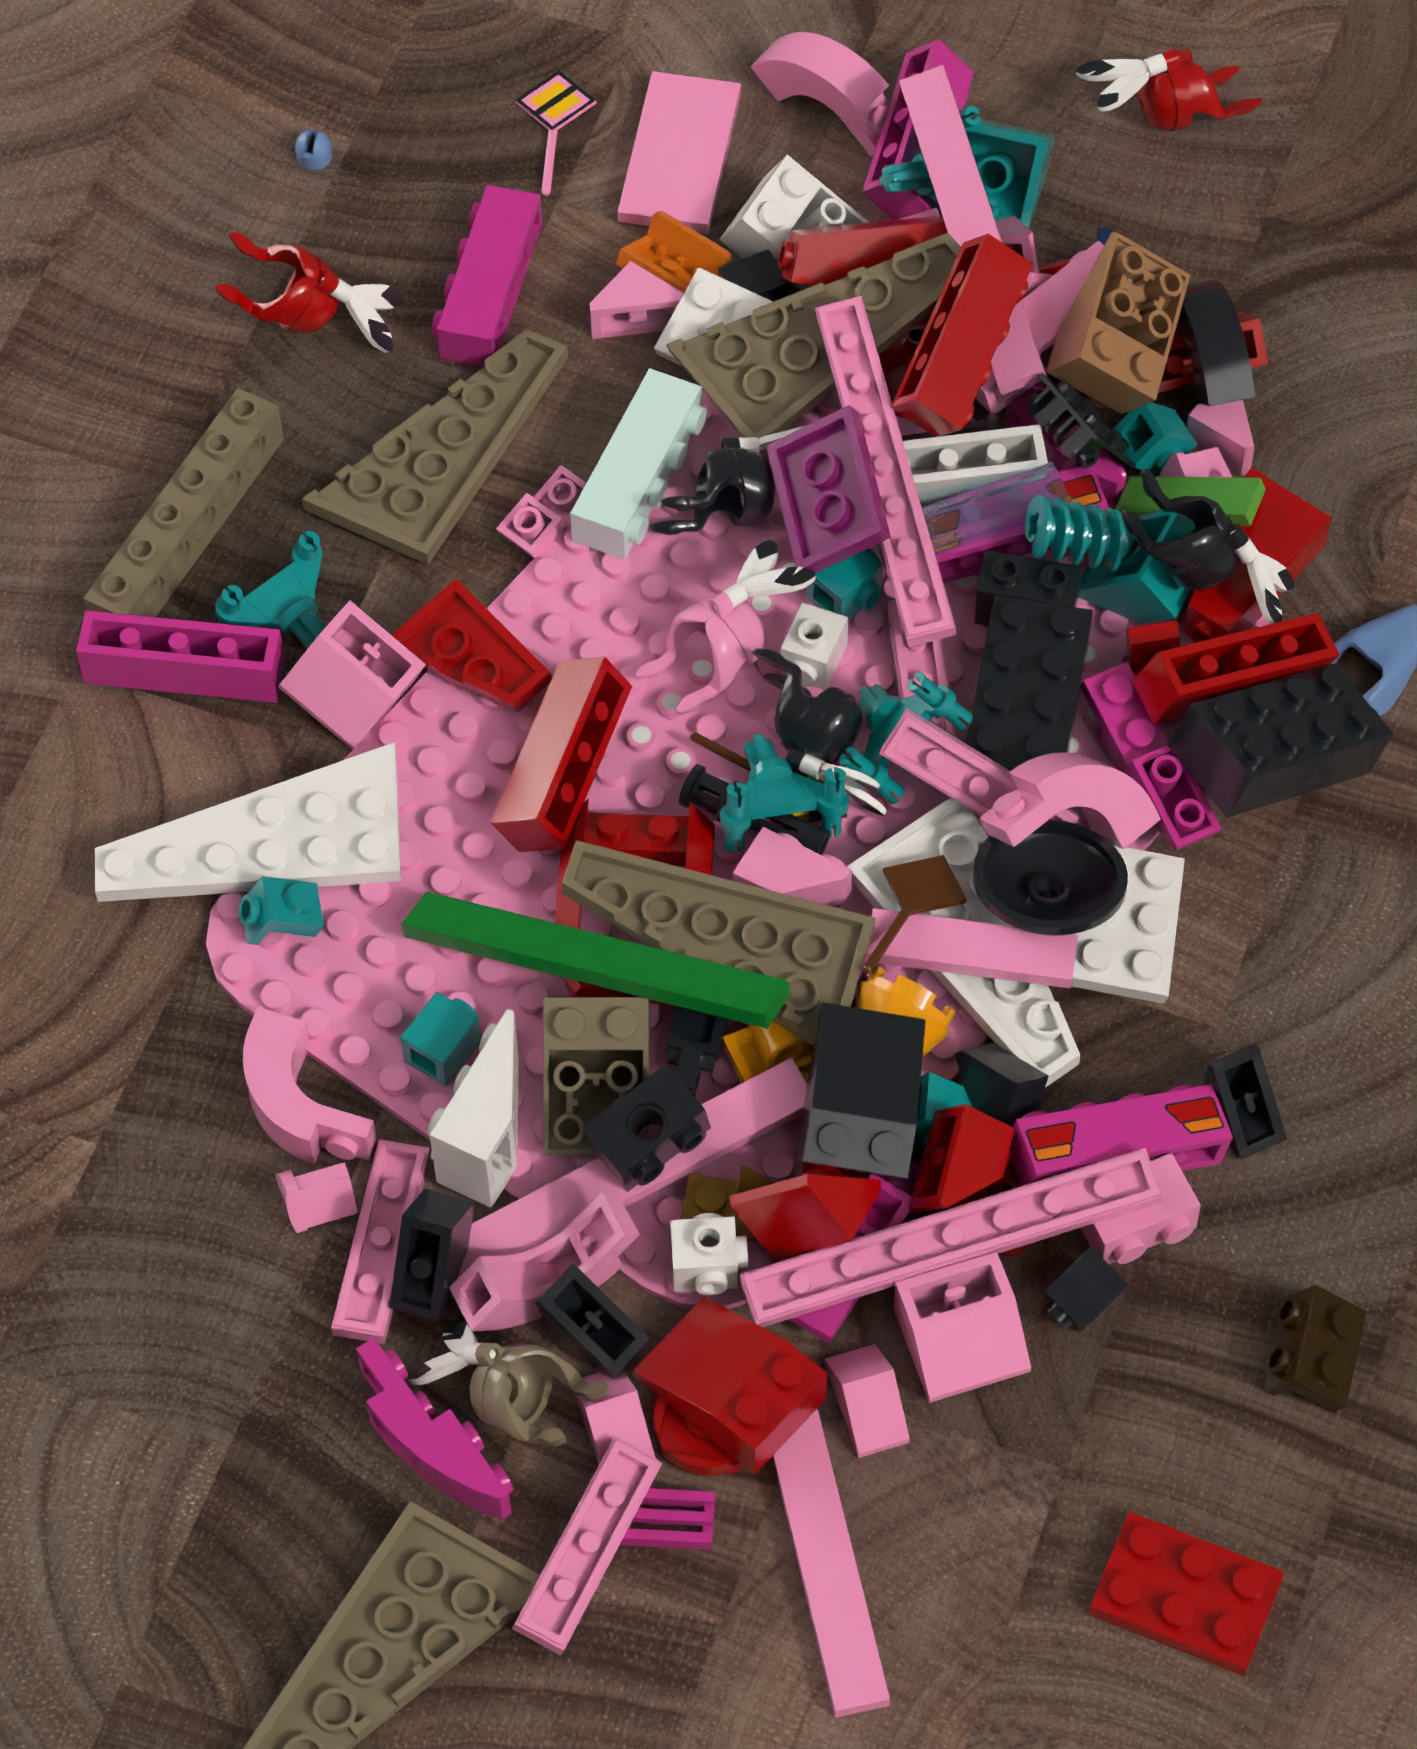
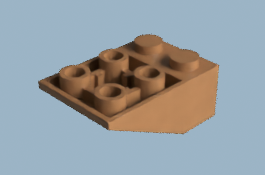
M1118 232L1111 233L1058 330L1046 372L1059 380H1066L1072 387L1120 414L1156 401L1190 274Z

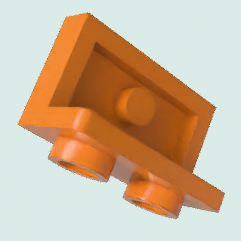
M660 210L652 215L646 236L620 249L616 265L624 268L631 261L683 292L684 295L698 268L718 276V268L730 264L732 255L728 250Z

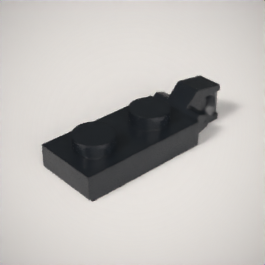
M676 1006L667 1041V1051L669 1052L667 1064L677 1066V1077L696 1097L701 1071L713 1073L715 1064L719 1061L728 1019Z

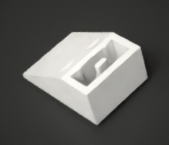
M786 155L764 176L719 240L742 259L769 249L778 263L781 245L784 240L789 241L791 230L870 222L790 156ZM793 283L794 287L801 290L812 287L808 285Z
M509 1009L505 1011L497 1025L491 1023L487 1027L479 1044L480 1054L472 1067L465 1065L462 1068L454 1084V1096L446 1109L439 1107L436 1110L427 1130V1135L430 1136L431 1159L434 1162L436 1182L490 1208L495 1204L517 1167L519 1054L514 1012Z

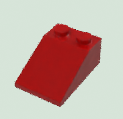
M705 1296L633 1370L634 1377L754 1475L826 1400L827 1372L786 1339Z

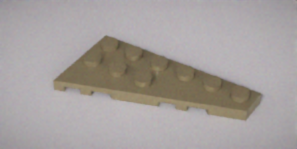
M945 233L895 253L890 260L867 269L862 266L847 272L848 276L827 285H824L822 282L754 309L749 316L726 325L721 322L706 328L707 332L686 341H683L681 338L666 344V346L699 386H702L704 393L743 438L757 437L759 439L770 434L785 431L836 390L815 308L862 296L879 355L933 312L961 246L949 233Z
M525 329L484 360L485 366L466 381L459 379L447 388L448 394L433 406L426 404L372 445L373 451L354 466L347 464L336 472L335 480L321 491L317 492L314 489L303 497V510L429 565L568 359V346Z
M577 840L562 882L561 893L648 946L788 980L791 994L773 1021L813 1046L821 1002L852 1007L876 919L875 917Z
M410 1501L243 1749L353 1748L520 1614L540 1574Z

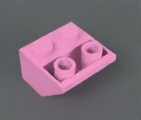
M349 600L318 635L279 684L278 688L353 750L414 683L426 664Z
M997 1251L895 1282L894 1312L929 1403L1031 1372V1364L1016 1299Z

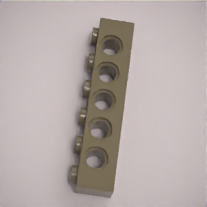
M240 388L235 390L84 596L83 601L87 611L156 617L284 440L278 405Z

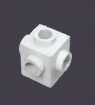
M704 1213L692 1219L670 1220L674 1292L697 1291L704 1295H716L725 1292L727 1289L738 1288V1268H748L746 1236H736L735 1216L722 1217L715 1213Z

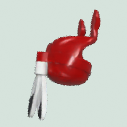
M1174 48L1143 61L1139 59L1090 61L1076 69V75L1087 81H1114L1099 95L1097 101L1098 110L1109 111L1118 108L1137 92L1140 107L1147 121L1154 128L1163 131L1174 132L1187 128L1191 124L1192 116L1196 113H1205L1218 121H1223L1235 115L1250 113L1262 103V98L1242 99L1222 108L1214 85L1224 84L1240 68L1238 66H1228L1220 68L1212 74H1207L1200 65L1193 63L1190 49L1176 50Z
M231 232L229 234V238L234 243L236 249L242 254L261 262L274 261L291 264L295 267V271L284 294L269 303L253 302L236 287L217 284L215 287L216 292L225 301L235 303L243 311L260 321L279 323L284 330L295 334L312 333L321 329L333 318L341 301L346 304L356 324L375 348L385 353L392 351L393 340L391 333L376 310H391L401 304L402 295L398 290L383 284L351 286L339 279L331 270V267L320 257L299 245L281 244L263 249L255 246L241 233Z

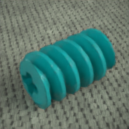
M1036 495L1027 508L1024 527L1025 537L1029 542H1032V554L1036 558H1042L1048 546H1050L1052 561H1061L1068 549L1070 564L1078 565L1086 553L1088 567L1097 568L1104 556L1106 571L1115 572L1119 567L1121 559H1124L1129 552L1134 540V536L1126 530L1122 514L1117 509L1107 508L1103 511L1100 506L1088 505L1085 508L1081 502L1071 501L1067 504L1063 499L1052 498L1048 500L1044 495Z

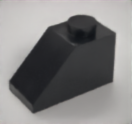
M425 1188L406 1209L401 1218L389 1308L432 1321H441L452 1294L449 1287L457 1280L468 1250L475 1202Z

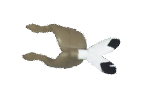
M455 1321L444 1330L442 1337L451 1352L423 1363L408 1376L411 1384L423 1385L463 1369L469 1364L478 1365L472 1374L469 1387L470 1401L477 1417L492 1431L508 1434L520 1441L547 1443L555 1447H559L567 1442L566 1436L559 1428L537 1429L531 1425L538 1419L548 1403L552 1391V1376L569 1387L573 1393L591 1400L599 1399L609 1393V1388L605 1382L595 1381L588 1383L583 1381L576 1368L550 1348L526 1343L502 1347L497 1343H478L473 1331L470 1330L468 1324L464 1321Z

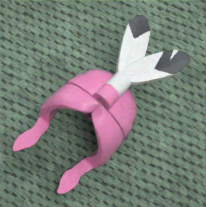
M771 540L762 542L749 554L738 576L737 583L718 595H709L696 601L692 606L674 618L667 636V651L660 658L647 662L637 669L635 678L638 680L654 678L663 673L665 669L678 659L681 648L691 633L701 631L711 646L715 667L714 675L709 685L696 692L687 694L680 701L675 712L678 715H683L696 710L701 703L725 690L731 684L739 669H747L758 659V657L752 654L753 650L756 648L763 649L765 635L763 625L754 608L746 601L748 597L769 596L804 589L815 581L816 573L809 568L799 566L772 570L778 559L777 544Z

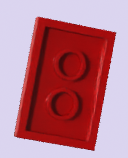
M1129 1511L1090 1605L1089 1615L1245 1677L1285 1572Z

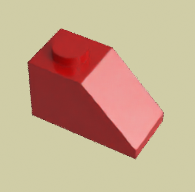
M966 1104L935 1110L909 1209L915 1212H924L948 1208L1003 1178L1004 1170L1011 1159L1010 1147L1015 1128Z

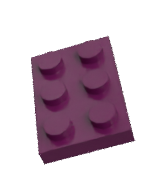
M848 405L766 445L796 567L809 568L817 573L891 538L859 412Z

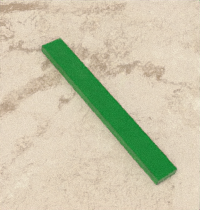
M426 891L401 924L404 937L766 1029L791 994L788 980Z

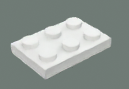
M698 268L654 347L656 354L681 366L669 352L666 344L681 338L683 341L706 333V328L721 322L726 325L749 316L754 309L772 303V301L704 269Z
M1113 845L1121 854L1127 867L1128 884L1126 896L1119 910L1106 922L1093 929L1075 934L1078 935L1072 987L1165 1004L1169 996L1185 858L1127 847L1122 849Z

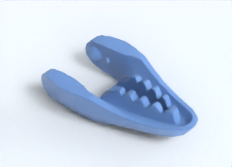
M1417 603L1402 607L1356 627L1334 642L1340 655L1333 663L1336 664L1347 649L1354 648L1368 662L1381 671L1382 678L1363 695L1369 705L1377 711L1379 717L1388 712L1395 704L1417 665Z

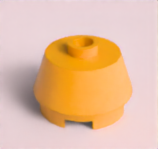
M876 966L865 982L859 981L854 1008L925 1019L924 1057L950 1034L947 1027L956 1013L952 1007L945 1006L941 1012L932 1005L937 995L900 974L895 982L892 983L882 978L885 970L880 966Z

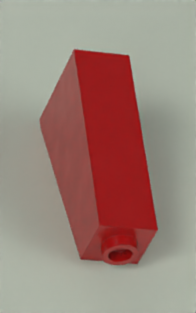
M943 215L791 230L789 241L784 240L781 245L778 267L783 269L782 277L790 282L808 286H815L823 282L824 285L847 277V272L862 266L867 269L890 260L895 253L948 233Z
M1251 468L1244 478H1261L1266 490L1251 526L1241 527L1260 553L1281 563L1287 568L1293 580H1295L1326 546L1332 517L1259 471ZM1240 561L1234 573L1220 585L1204 591H1194L1188 605L1184 633L1190 636L1194 643L1249 630L1263 616L1255 596L1247 564H1243ZM1276 591L1277 596L1279 598L1283 594V592Z

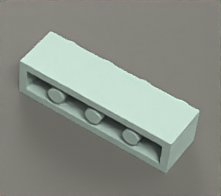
M649 368L570 513L573 542L625 560L633 544L639 545L643 541L649 525L648 516L652 508H659L662 505L661 499L666 497L669 485L668 479L672 471H679L685 462L688 452L687 443L692 434L699 435L705 424L707 408L702 407V386Z

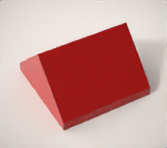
M806 1174L730 1195V1205L772 1260L776 1261L852 1241L881 1192L880 1179Z

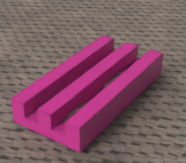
M649 1488L640 1506L702 1509L703 1512L639 1508L632 1522L665 1526L670 1524L702 1526V1532L628 1528L620 1545L712 1550L715 1492Z

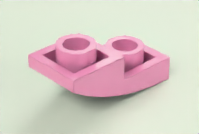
M560 465L534 497L528 493L523 496L496 528L497 532L535 558L571 524L570 513L586 482Z

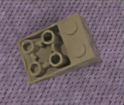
M544 997L543 1155H596L588 1144L583 1127L650 1077V999L643 997ZM649 1125L640 1130L638 1137L649 1132Z

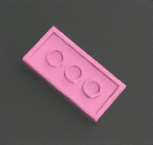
M652 71L617 212L618 222L649 226L652 215L661 210L696 232L709 234L740 101L741 83Z

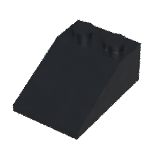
M821 1002L795 1159L908 1178L917 1123L925 1019Z

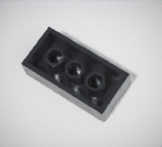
M1001 595L994 596L971 712L973 719L969 724L965 744L1010 771L1042 755L1062 752L1069 753L1089 646L1093 610Z
M1335 663L1193 703L1169 741L1168 746L1225 817L1228 818L1369 774L1394 733L1379 717L1377 711L1369 705L1353 686L1348 677Z

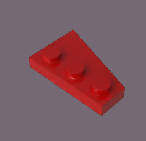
M457 578L392 634L396 640L426 664L424 668L515 712H518L542 691L553 678L551 673Z

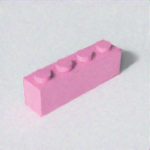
M1099 240L1087 250L1075 254L1064 268L1051 278L1039 282L1031 293L1022 299L1046 375L1048 374L1046 371L1058 330L1104 247ZM992 370L988 380L979 388L975 399L990 414H997L1034 384L1001 395Z

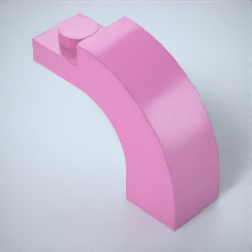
M795 32L777 39L750 66L778 102L794 95H805L825 104L844 122L871 157L874 156L890 105L889 100L882 93L889 84L870 64L855 52L828 37L810 32Z
M1065 752L1051 753L1033 758L1010 771L1009 774L1017 789L998 798L993 808L979 818L988 835L1015 847L1057 813L1068 808L1080 807L1092 830L1103 836L1111 844L1122 849L1126 848L1161 820L1150 797L1133 778L1087 756Z
M257 1007L245 1038L243 1067L251 1105L263 1130L286 1152L313 1165L316 1162L321 1147L326 1148L329 1153L341 1159L352 1160L356 1157L370 1162L378 1144L374 1120L321 1105L308 1098L296 1084L299 1071L307 1055L306 1048L310 1041L306 1021Z
M602 1191L564 1230L550 1240L532 1249L512 1255L479 1256L449 1288L471 1331H491L519 1326L543 1317L535 1302L572 1263L599 1287L623 1267L618 1256L640 1234L617 1191Z

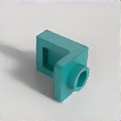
M262 876L249 893L242 898L239 906V920L244 925L247 944L258 945L269 931L316 937L324 927L317 883Z

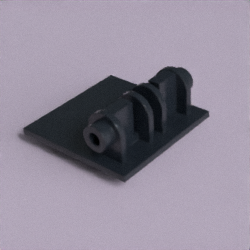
M1043 373L1039 376L1047 387L1043 391L1037 390L1028 397V412L1045 429L1048 436L1053 437L1055 444L1062 449L1073 465H1081L1084 469L1090 468L1098 460L1097 452L1104 447L1133 469L1137 466L1125 452L1130 447V444L1113 426L1110 425L1108 427L1099 418L1102 412L1086 395H1080L1064 379L1056 384Z

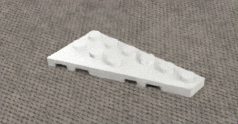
M395 742L96 847L95 894L97 901L249 892L262 876L317 883L318 887L401 882Z
M949 798L847 866V868L852 870V883L874 908L900 912L901 908L883 874V868L944 855L967 901L965 904L919 914L1011 926L992 914L981 902L975 891L973 883L974 861L978 850L988 839V836L982 824H979L975 812L953 798ZM930 970L996 1045L1049 1075L1045 1088L1079 1065L1080 1052L1058 1002H1055L1048 985Z

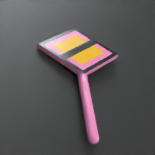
M557 71L515 100L519 107L548 129L541 190L544 196H548L551 192L557 131L597 104L593 97L560 71Z

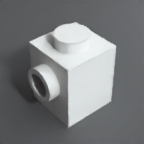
M802 602L781 647V655L786 660L800 667L803 687L813 686L823 690L828 688L848 645V617ZM780 670L781 675H789V673Z

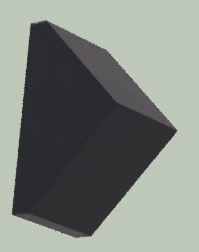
M994 1043L954 1053L974 1109L1011 1127L1014 1126L1016 1119H1020L1028 1113L1038 1111L1049 1075Z
M1254 1043L1208 1063L1204 1085H1213L1233 1136L1230 1146L1239 1159H1244L1287 1140L1258 1045Z
M574 1263L535 1302L560 1349L611 1378H614L650 1339Z

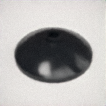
M1049 819L1015 847L990 836L982 844L975 857L973 883L975 891L984 906L1005 923L1033 934L1063 936L1093 929L1110 919L1119 910L1125 899L1128 872L1121 854L1103 836L1075 823Z

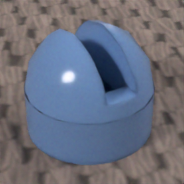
M309 129L302 132L296 139V158L302 167L309 170H318L326 167L331 162L333 157L332 145L324 132ZM314 145L313 153L307 152L308 147Z

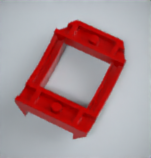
M588 798L582 806L565 849H561L555 923L581 929L582 905L561 893L562 882L576 840L674 866H685V869L712 875L715 824L691 802L689 816L589 812ZM565 978V986L573 997H639ZM650 999L652 1004H667Z

